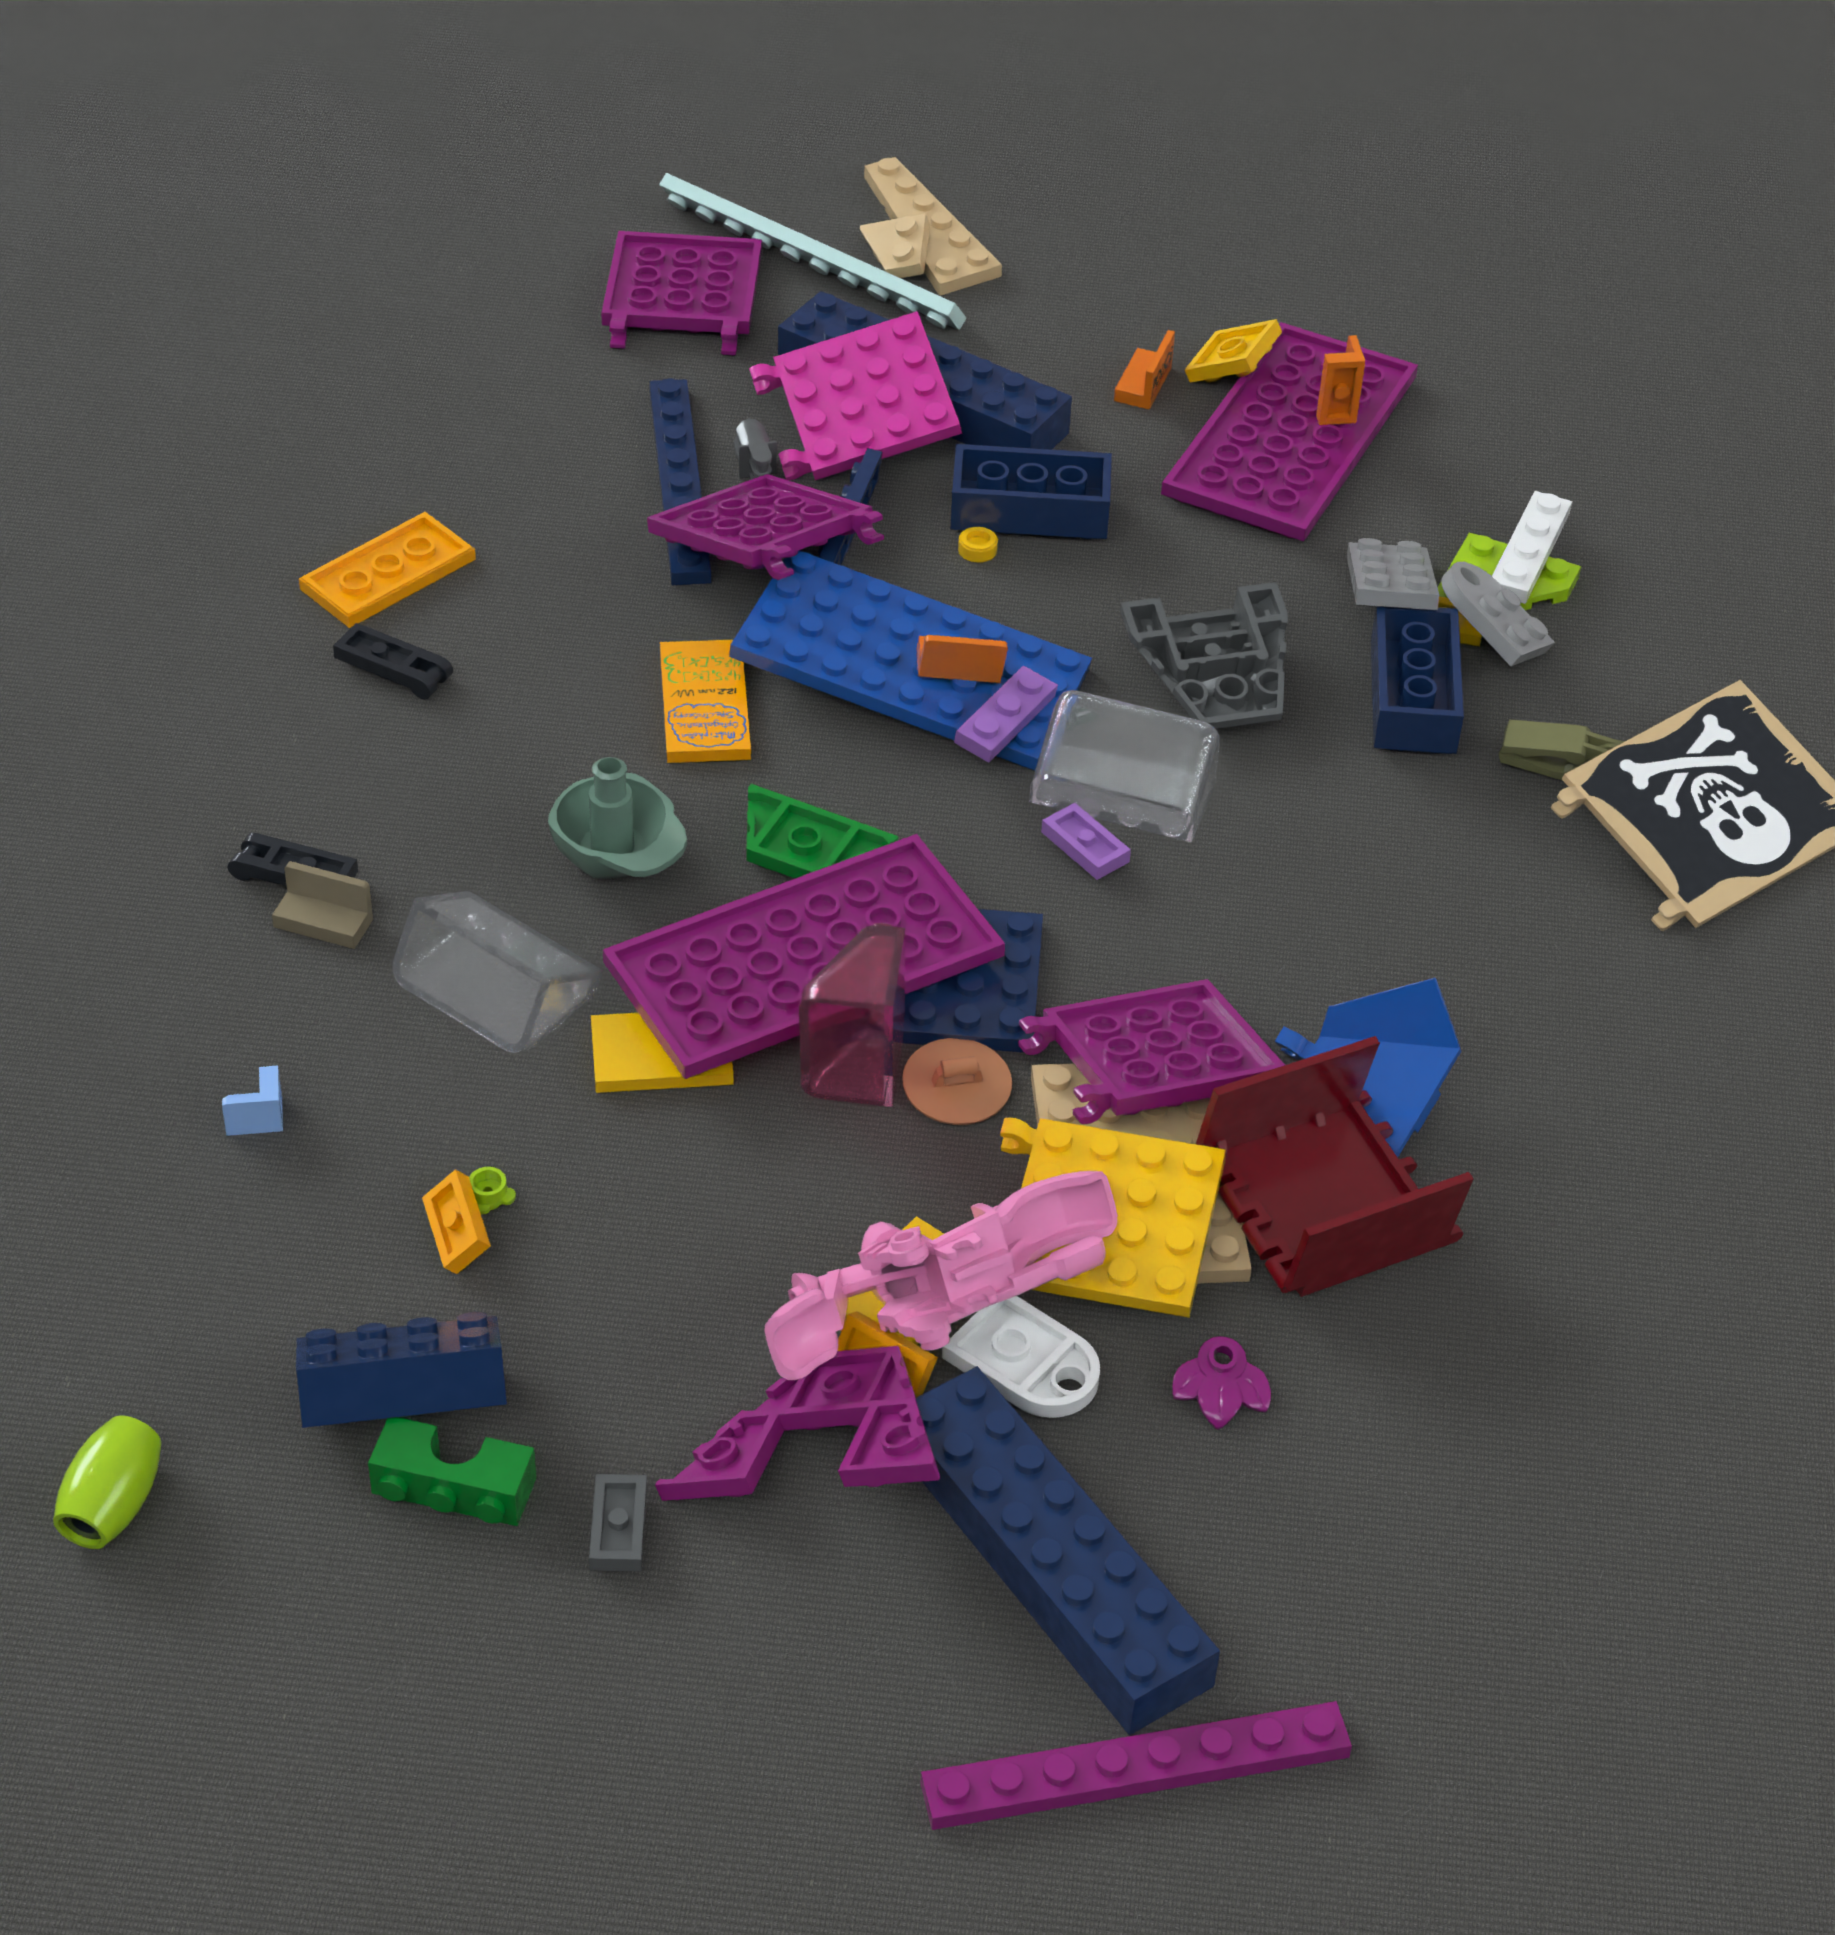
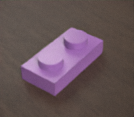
M1076 803L1042 820L1041 833L1096 880L1130 862L1131 849Z

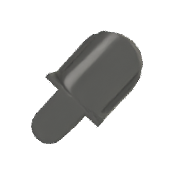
M748 418L741 421L736 428L737 436L734 439V451L739 462V478L749 477L752 480L765 474L772 475L777 473V441H771L764 425L756 419Z

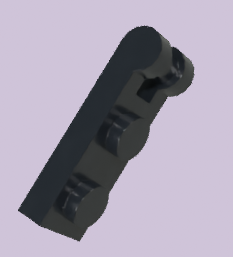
M355 623L333 645L335 659L408 687L417 697L424 700L428 699L437 690V683H444L453 674V667L446 658L359 623Z
M250 833L246 836L241 844L242 852L236 853L227 866L229 873L236 879L246 881L253 877L287 886L284 869L289 861L355 878L358 873V864L355 858L259 833Z

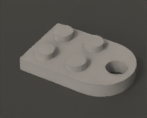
M1456 562L1443 575L1442 587L1448 599L1510 666L1545 654L1555 643L1548 635L1546 626L1537 618L1531 617L1520 606L1521 602L1518 596L1511 590L1503 588L1497 580L1481 568L1467 562Z

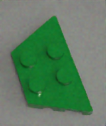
M750 784L748 787L746 861L786 876L798 878L898 841V836L754 784Z

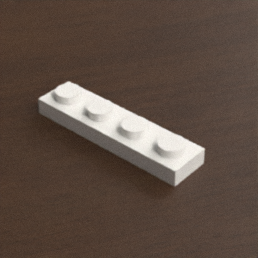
M1534 491L1492 575L1503 588L1514 592L1523 604H1526L1570 514L1572 501L1559 498L1554 494Z

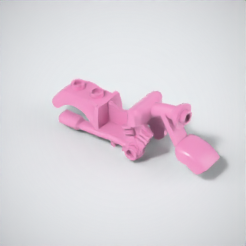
M1079 1171L1062 1174L1025 1186L1012 1193L995 1207L977 1203L971 1206L974 1216L973 1220L934 1240L922 1235L919 1226L900 1230L894 1225L885 1222L870 1225L864 1234L861 1251L858 1252L860 1264L829 1271L827 1274L819 1277L805 1273L792 1274V1288L788 1291L790 1301L781 1306L765 1324L764 1330L777 1372L787 1380H798L810 1374L819 1365L835 1357L838 1351L836 1331L843 1329L849 1297L872 1291L877 1299L884 1304V1307L877 1314L882 1331L886 1332L889 1329L893 1333L899 1331L905 1337L915 1338L923 1350H935L944 1347L950 1342L951 1323L990 1305L1025 1293L1056 1278L1066 1281L1102 1265L1106 1256L1102 1238L1113 1233L1117 1226L1118 1217L1107 1176L1102 1171ZM1067 1245L1061 1249L1052 1252L1049 1255V1257L1034 1263L1036 1260H1038L1041 1256L1045 1255L1046 1253L1061 1246Z

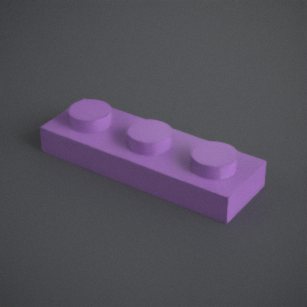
M1023 665L956 731L954 743L989 763L1055 697L1058 685Z

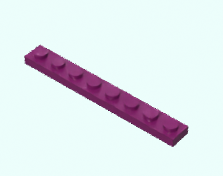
M1337 1701L923 1771L921 1772L920 1784L931 1829L936 1830L1350 1758L1352 1745Z

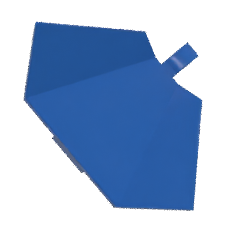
M1436 978L1329 1006L1320 1036L1315 1044L1287 1027L1282 1028L1275 1040V1043L1282 1047L1281 1051L1284 1054L1300 1061L1376 1036L1380 1044L1362 1089L1369 1093L1372 1101L1364 1109L1374 1124L1387 1121L1391 1125L1393 1133L1385 1140L1397 1158L1413 1131L1418 1133L1441 1095L1439 1092L1440 1086L1461 1053L1459 1040Z

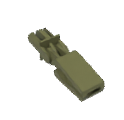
M1509 719L1505 727L1499 758L1501 763L1562 780V777L1567 772L1625 741L1593 733L1586 726Z

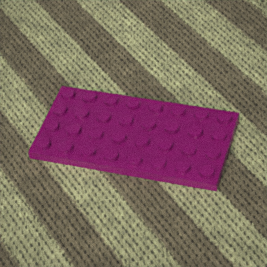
M1280 322L1279 325L1282 333L1272 344V349L1261 358L1257 368L1252 373L1242 376L1237 380L1163 480L1161 495L1176 499L1182 503L1210 510L1219 515H1225L1246 522L1252 526H1258L1282 534L1288 538L1305 541L1415 380L1418 365L1361 347L1365 358V368L1357 422L1319 425L1316 413L1324 355L1346 353L1347 342Z
M915 834L603 949V963L684 1079H687L1001 958L1005 954V943L926 844Z

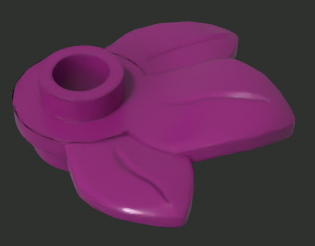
M1217 1336L1205 1341L1199 1349L1197 1358L1183 1363L1173 1377V1398L1176 1400L1197 1399L1203 1415L1214 1429L1217 1430L1222 1429L1234 1418L1242 1404L1258 1412H1267L1270 1405L1271 1390L1264 1372L1248 1363L1242 1346L1229 1337ZM1217 1353L1226 1354L1230 1357L1231 1362L1220 1364L1214 1359V1355Z

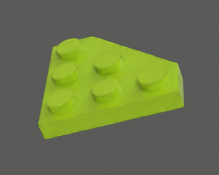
M1469 532L1450 567L1456 562H1467L1481 568L1492 576L1508 544ZM1548 557L1526 604L1521 603L1520 606L1524 610H1529L1532 607V603L1549 599L1552 604L1567 601L1579 579L1581 566L1560 558ZM1441 581L1438 586L1439 596L1448 598L1443 590Z

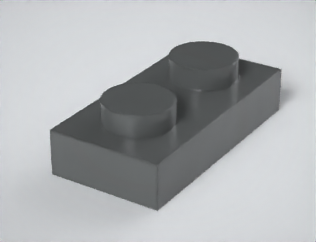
M596 1474L589 1552V1567L591 1571L642 1572L647 1475Z

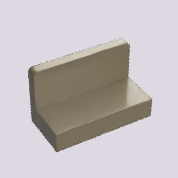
M289 861L284 869L287 893L272 914L274 928L355 949L373 921L369 883L364 880Z

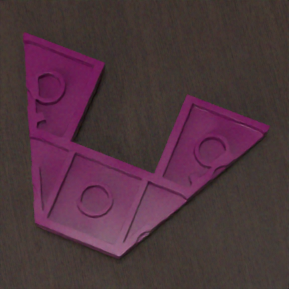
M899 1346L837 1351L835 1357L819 1365L810 1374L801 1379L787 1380L780 1378L765 1390L769 1399L754 1411H740L717 1431L712 1440L701 1444L692 1452L695 1458L694 1462L673 1479L660 1478L655 1486L662 1501L720 1496L741 1497L752 1494L785 1430H818L823 1427L845 1425L859 1428L838 1469L844 1487H878L884 1484L936 1481L940 1479V1474Z

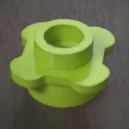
M482 1167L472 1172L469 1176L481 1215L489 1213L490 1210L498 1208L501 1204L510 1205L515 1201V1190L507 1187L506 1176L498 1168Z

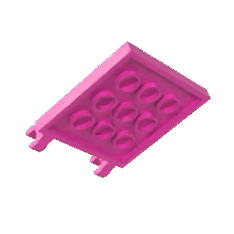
M918 311L773 357L775 366L757 364L749 368L757 395H763L773 389L783 387L805 450L788 449L778 454L786 480H794L810 472L813 473L814 479L818 480L852 469L855 461H862L867 448L881 451V459L962 434L958 417Z

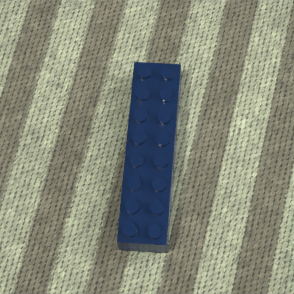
M820 291L778 326V355L890 319ZM927 335L962 434L951 438L967 445L1052 450L1069 434L1072 396Z
M978 1366L916 1398L940 1474L939 1480L922 1481L923 1484L1129 1736L1214 1687L1220 1650Z

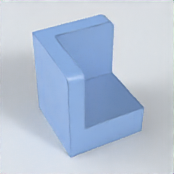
M278 1066L259 1067V1093L234 1094L222 1099L226 1136L283 1131L282 1091Z

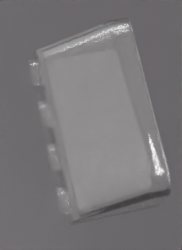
M1066 691L1059 696L1054 706L1030 785L1029 802L1058 810L1076 803L1094 819L1192 843L1214 790L1220 736L1212 725L1204 721L1081 691Z
M470 891L414 898L392 964L394 977L402 988L509 1053L532 1049L594 996L603 973L602 969Z

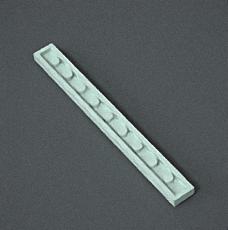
M666 173L659 184L669 196L667 201L676 208L685 211L689 207L695 210L697 216L712 224L715 220L724 223L723 226L728 231L737 236H742L744 232L752 236L751 239H762V247L770 249L771 246H775L780 249V252L792 261L799 262L800 258L808 261L811 268L823 275H827L830 271L838 275L837 278L849 287L856 289L858 285L867 288V292L880 301L885 302L887 298L896 301V305L909 314L918 311L926 315V319L939 328L945 329L946 325L960 330L966 320V316L956 303L675 176Z

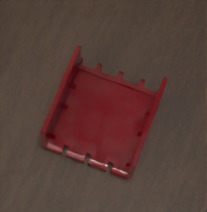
M1376 1036L1213 1089L1196 1145L1226 1149L1225 1164L1220 1181L1221 1187L1218 1193L1236 1222H1245L1241 1227L1243 1233L1261 1260L1268 1259L1265 1267L1282 1293L1296 1290L1300 1297L1450 1245L1460 1240L1464 1235L1459 1225L1455 1224L1474 1180L1472 1175L1466 1172L1418 1189L1409 1175L1417 1168L1414 1159L1411 1156L1398 1159L1385 1140L1393 1133L1391 1125L1387 1121L1374 1124L1364 1109L1372 1101L1369 1093L1362 1089L1380 1044Z

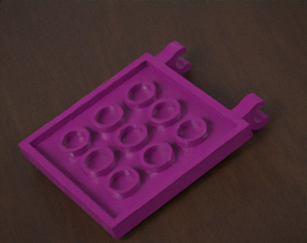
M618 231L601 312L602 325L609 326V332H611L610 348L625 349L627 328L637 327L651 328L657 331L671 329L687 330L692 333L703 331L720 332L722 338L721 354L736 355L738 334H749L762 255V239Z
M769 474L647 517L648 532L665 538L667 542L681 543L690 546L693 551H705L717 555V558L720 560H731L743 564V567L746 569L766 567L768 573L777 580L794 574L793 569L787 568L784 565L782 558L793 557L798 554V550L808 546L824 545L828 542L829 538L837 535H849L856 532L859 539L867 545L884 540V535L877 533L872 525L883 520V515L878 511H873L872 506Z
M1208 979L1043 1009V1017L1027 1016L1019 1020V1025L1026 1034L1035 1032L1031 1038L1018 1041L1019 1047L1025 1054H1038L1045 1050L1050 1042L1056 1040L1090 1084L1079 1085L1073 1091L1080 1102L1089 1101L1086 1106L1073 1109L1072 1114L1081 1124H1090L1097 1121L1108 1109H1111L1116 1116L1135 1115L1143 1110L1164 1106L1176 1107L1184 1102L1211 1098L1213 1089L1285 1065Z

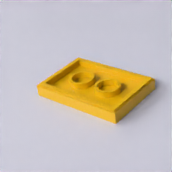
M639 1013L591 1015L596 1093L734 1085L732 1061L684 1079Z

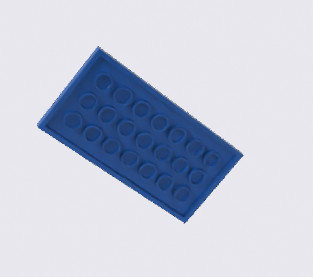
M798 550L797 555L784 558L783 560L787 568L794 570V574L780 580L771 579L730 645L729 657L951 740H955L956 731L1024 665L1057 684L1056 695L996 756L1038 771L1061 726V722L1064 720L1065 714L1090 669L1092 661L1091 657L1074 650L1050 643L1036 636L1020 632L995 621L971 614ZM939 635L1006 641L1008 651L1000 683L918 676L917 643L919 636Z

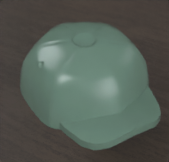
M604 757L597 760L592 766L594 777L573 783L555 800L548 817L550 834L559 851L592 878L610 879L627 876H651L665 870L684 854L687 847L686 831L674 814V805L671 800L645 778L637 774L626 773L627 765L625 762L615 757Z

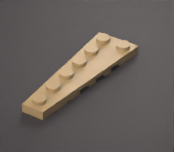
M896 157L884 158L879 162L865 165L864 178L879 202L885 207V211L891 220L926 213L930 222L924 273L940 296L1002 276V264Z

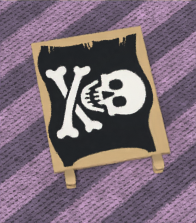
M1741 680L1567 772L1562 777V780L1568 787L1559 792L1557 795L1558 801L1551 806V809L1557 816L1563 819L1584 804L1669 899L1661 903L1658 908L1659 913L1651 919L1661 931L1670 928L1683 916L1697 928L1835 848V780Z

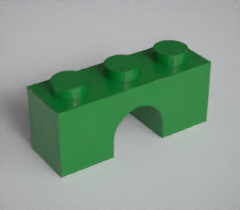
M399 1417L387 1418L368 1461L372 1494L381 1495L390 1501L403 1500L429 1506L439 1512H456L478 1517L487 1523H504L518 1526L536 1481L535 1451L533 1447L485 1437L479 1453L473 1459L460 1464H449L439 1460L440 1449L437 1426Z

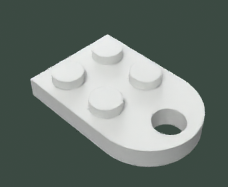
M1018 1296L979 1310L950 1338V1342L942 1347V1358L964 1373L978 1366L1007 1401L1032 1415L1057 1418L1074 1414L1085 1408L1092 1401L1098 1390L1100 1362L1094 1348L1084 1338ZM1065 1379H1073L1078 1381L1082 1387L1070 1391L1061 1388L1057 1383Z

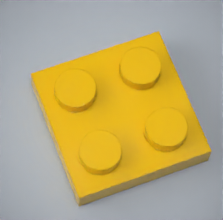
M1277 319L1215 331L1184 371L1189 382L1202 380L1214 382L1223 376L1236 374L1238 377H1242L1252 373L1257 368L1258 362L1272 349V344L1282 333Z

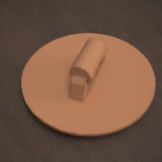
M946 1038L920 1047L908 1059L902 1077L905 1094L919 1112L935 1121L952 1125H970L991 1118L1005 1106L1012 1089V1077L1005 1061L991 1048L973 1040Z

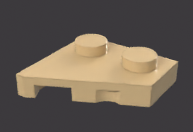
M926 213L860 225V230L866 243L871 247L876 259L881 263L885 272L899 278L924 274L930 222Z

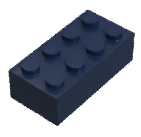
M956 444L950 529L966 530L971 527H984L993 532L1005 534L1016 533L1043 535L1046 537L1065 536L1081 537L1083 539H1107L1112 453Z
M1376 606L1371 636L1374 748L1457 754L1464 718L1458 610L1438 607V610Z
M468 1312L459 1315L457 1320L437 1322L435 1318L422 1317L408 1321L407 1326L387 1328L383 1323H369L357 1327L355 1332L336 1334L334 1329L325 1328L312 1330L306 1334V1337L297 1338L296 1374L302 1428L507 1404L497 1316L487 1317V1314L483 1312Z

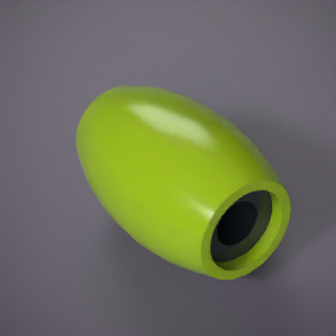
M115 1416L95 1431L78 1450L64 1474L55 1504L53 1523L62 1536L79 1546L89 1549H100L119 1535L137 1515L151 1491L158 1471L161 1452V1439L149 1425L133 1417Z

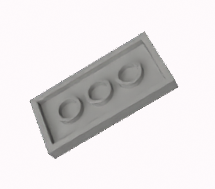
M1362 538L1358 540V543L1348 542L1347 561L1356 605L1438 610L1439 591L1427 548L1421 547L1420 543L1413 541H1400L1398 545H1382L1380 540Z

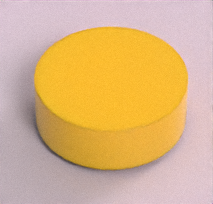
M971 527L962 531L959 535L958 552L964 559L981 563L987 562L996 556L998 537L990 529Z

